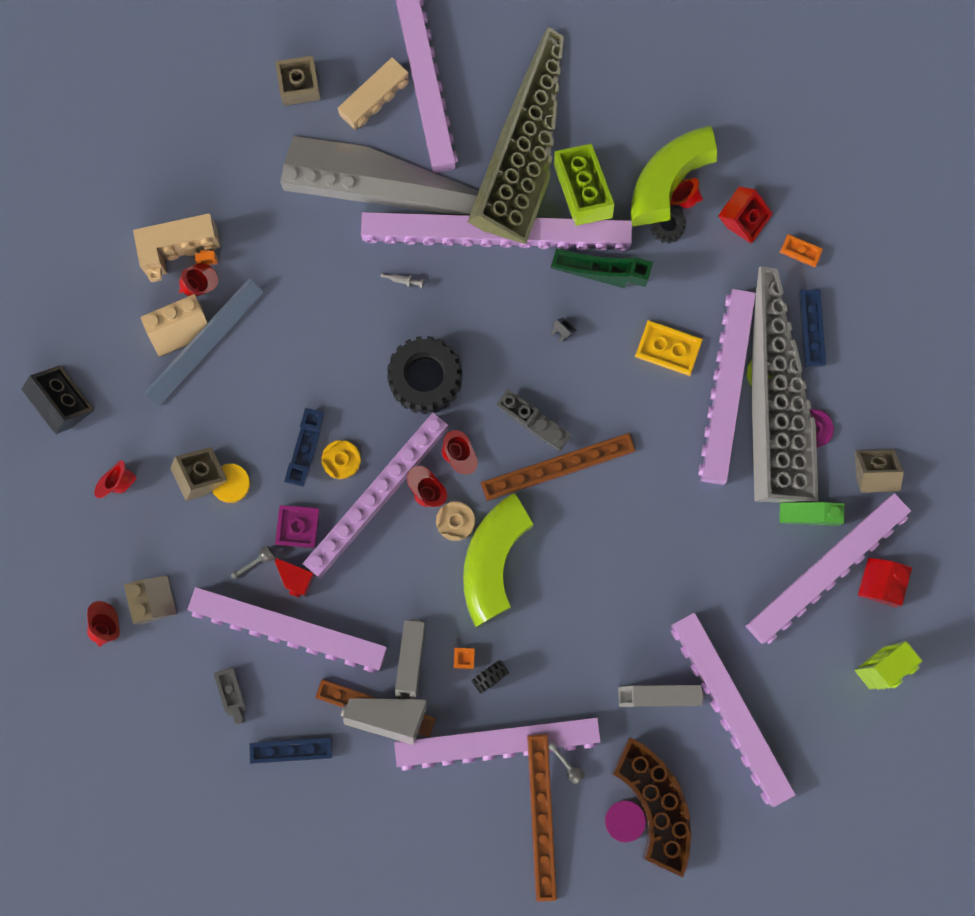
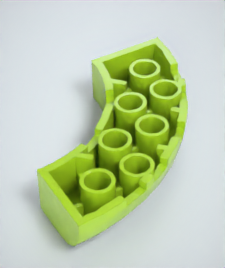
M711 125L692 130L673 139L658 150L648 161L638 177L632 196V227L670 220L672 194L674 189L685 178V175L691 170L717 162V146Z
M515 493L503 499L484 517L476 529L466 553L463 572L464 595L470 617L476 628L511 608L503 584L504 565L508 553L515 542L525 532L533 528L530 517Z

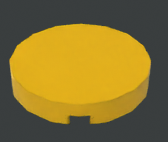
M336 440L328 444L324 449L322 466L331 477L347 479L359 470L361 456L357 447L351 442Z
M224 464L221 468L227 478V482L212 492L220 501L236 503L248 494L250 478L241 466Z

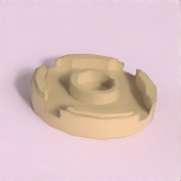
M452 501L440 508L436 516V525L439 533L444 538L450 541H460L466 539L472 533L475 527V516L468 505Z

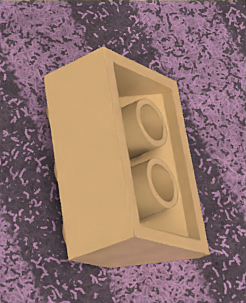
M195 294L140 317L159 357L187 346L208 323Z

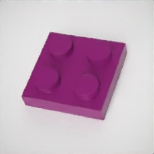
M279 505L275 545L316 549L320 509Z

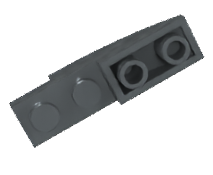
M509 389L496 404L518 424L559 452L572 437L569 432L542 415L538 409Z

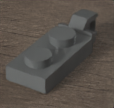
M234 667L215 672L214 677L225 712H227L228 716H233L235 725L244 723L245 720L242 712L246 711V705Z

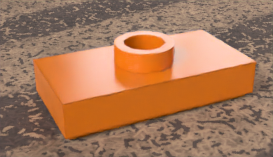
M787 234L779 253L816 267L823 248Z

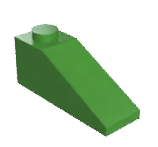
M780 503L779 523L840 526L844 524V503Z

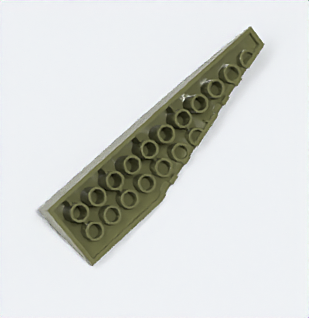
M550 27L546 29L515 97L468 219V223L484 232L522 244H526L550 180L549 165L552 162L550 154L554 142L552 134L555 129L558 101L556 100V94L559 91L558 76L561 71L559 64L562 58L564 36Z

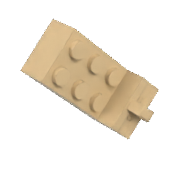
M210 213L133 230L139 264L150 282L161 281L162 275L167 274L165 259L176 260L179 256H194L202 250L215 251L216 248L221 247L217 226Z

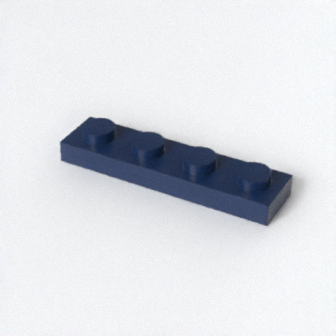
M820 289L801 290L799 293L805 367H824L826 365L821 292Z
M332 738L249 743L250 764L331 759Z

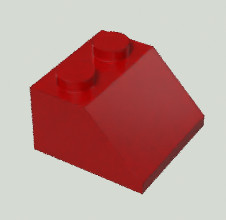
M739 186L718 217L729 230L747 242L753 243L773 213L755 189Z
M867 558L857 596L895 608L902 606L912 567L893 561Z

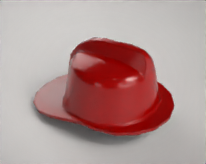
M698 179L682 180L673 191L670 205L677 204L687 209L703 201Z
M197 263L184 269L179 280V293H184L187 296L195 294L198 297L214 290L219 282L216 271L205 263Z
M458 430L448 432L444 437L442 445V456L458 473L467 475L475 472L478 460L468 437Z
M123 460L119 461L100 478L95 487V497L98 499L103 498L110 492L122 494L135 482L136 476L125 467Z
M415 466L409 470L407 483L414 493V498L418 504L424 507H439L447 500L446 488L428 468Z
M95 601L91 603L87 609V635L93 642L97 643L98 647H101L103 644L114 641L119 637L118 616L113 606L107 602Z

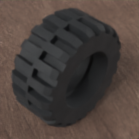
M418 336L414 341H411V339L405 341L406 344L404 346L399 345L396 348L397 352L395 354L392 353L390 357L391 362L387 367L389 387L396 401H399L405 409L409 408L414 413L420 411L422 414H428L430 411L434 413L440 412V408L443 407L445 409L451 401L454 402L457 398V393L461 389L462 367L457 353L453 352V348L450 345L446 346L443 340L438 339L436 341L431 336H427V339H422V336ZM423 359L437 362L443 370L442 383L434 390L427 392L413 389L407 381V370L416 361Z

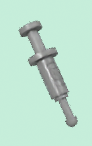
M384 273L380 275L382 278H390L393 282L407 284V287H411L414 284L419 285L423 289L425 279H421V281L414 280L413 275L408 277L392 274L391 276Z

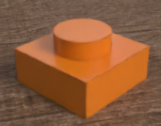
M202 250L200 253L195 254L197 263L218 264L217 255L214 251Z
M454 648V668L474 669L475 649Z

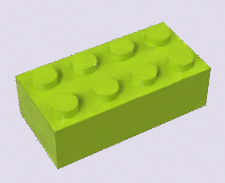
M592 143L555 151L554 167L575 226L613 218L614 202Z
M907 641L885 645L854 671L869 689L896 688L903 682L902 677L907 674L912 675L919 669L918 665L922 660Z

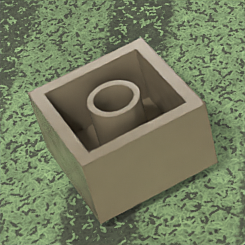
M313 55L275 61L283 106L321 100Z

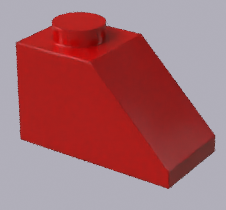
M276 558L274 562L284 587L290 590L288 594L300 598L301 595L306 597L315 574Z

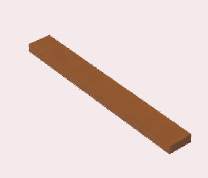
M626 433L480 483L486 501H490L634 453L636 450L630 434Z
M548 733L528 734L536 902L557 901Z

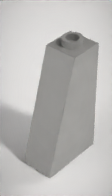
M418 619L404 620L395 687L396 699H417L425 623Z
M702 685L618 687L619 707L702 706V701L704 700Z
M349 699L348 704L342 708L341 717H343L344 725L414 745L427 706L426 700Z

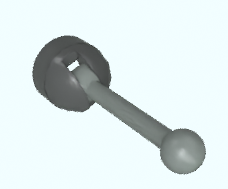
M268 545L263 547L259 551V558L239 571L232 572L231 578L237 579L241 573L260 561L270 562L274 560L276 556Z
M551 742L548 747L551 751L555 752L568 768L567 777L572 784L579 783L585 776L583 770L580 767L571 766L558 751L556 744Z

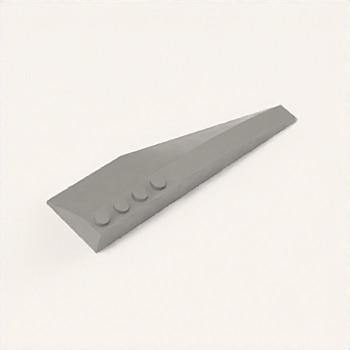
M298 136L292 137L280 182L284 191L462 216H470L479 192L367 146Z
M759 267L752 345L754 498L757 502L770 503L818 502L816 424L810 414L811 403L810 400H807L805 389H807L806 383L802 380L800 373L802 372L796 342L792 340L790 332L792 331L791 322L788 323L786 312L788 310L786 303L784 304L782 299L783 289L778 269ZM768 374H774V377L768 379Z

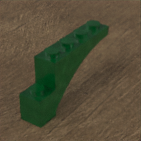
M556 248L551 269L625 289L627 282L646 287L653 262L637 257L606 258L590 256Z

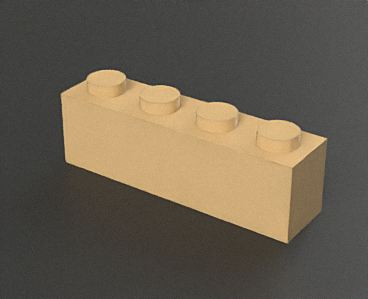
M391 58L338 107L339 115L354 130L358 127H363L372 114H377L386 101H391L399 89L406 87L409 81L408 72L395 59Z

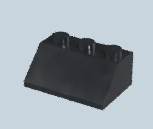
M61 365L30 375L21 389L55 435L71 429L94 411V408Z

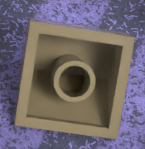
M212 447L176 456L170 468L186 501L203 497L227 482V478Z
M895 449L855 450L856 480L861 492L901 491L904 471Z
M168 576L146 578L124 584L134 624L140 625L177 614Z

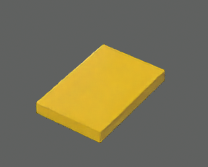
M648 320L635 357L690 376L703 339Z

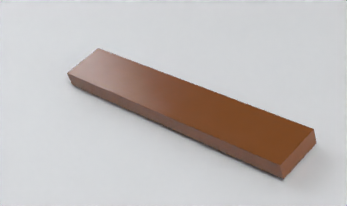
M321 679L315 696L316 699L342 708L348 704L349 699H379ZM424 714L418 734L430 738L436 718Z

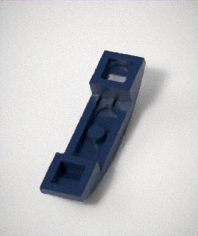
M305 408L293 457L285 476V483L304 487L319 441L324 412Z

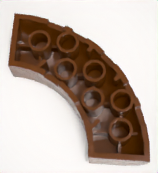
M629 737L621 751L612 775L631 788L643 807L648 835L642 858L683 878L689 861L692 833L689 809L681 787L666 764L642 743Z

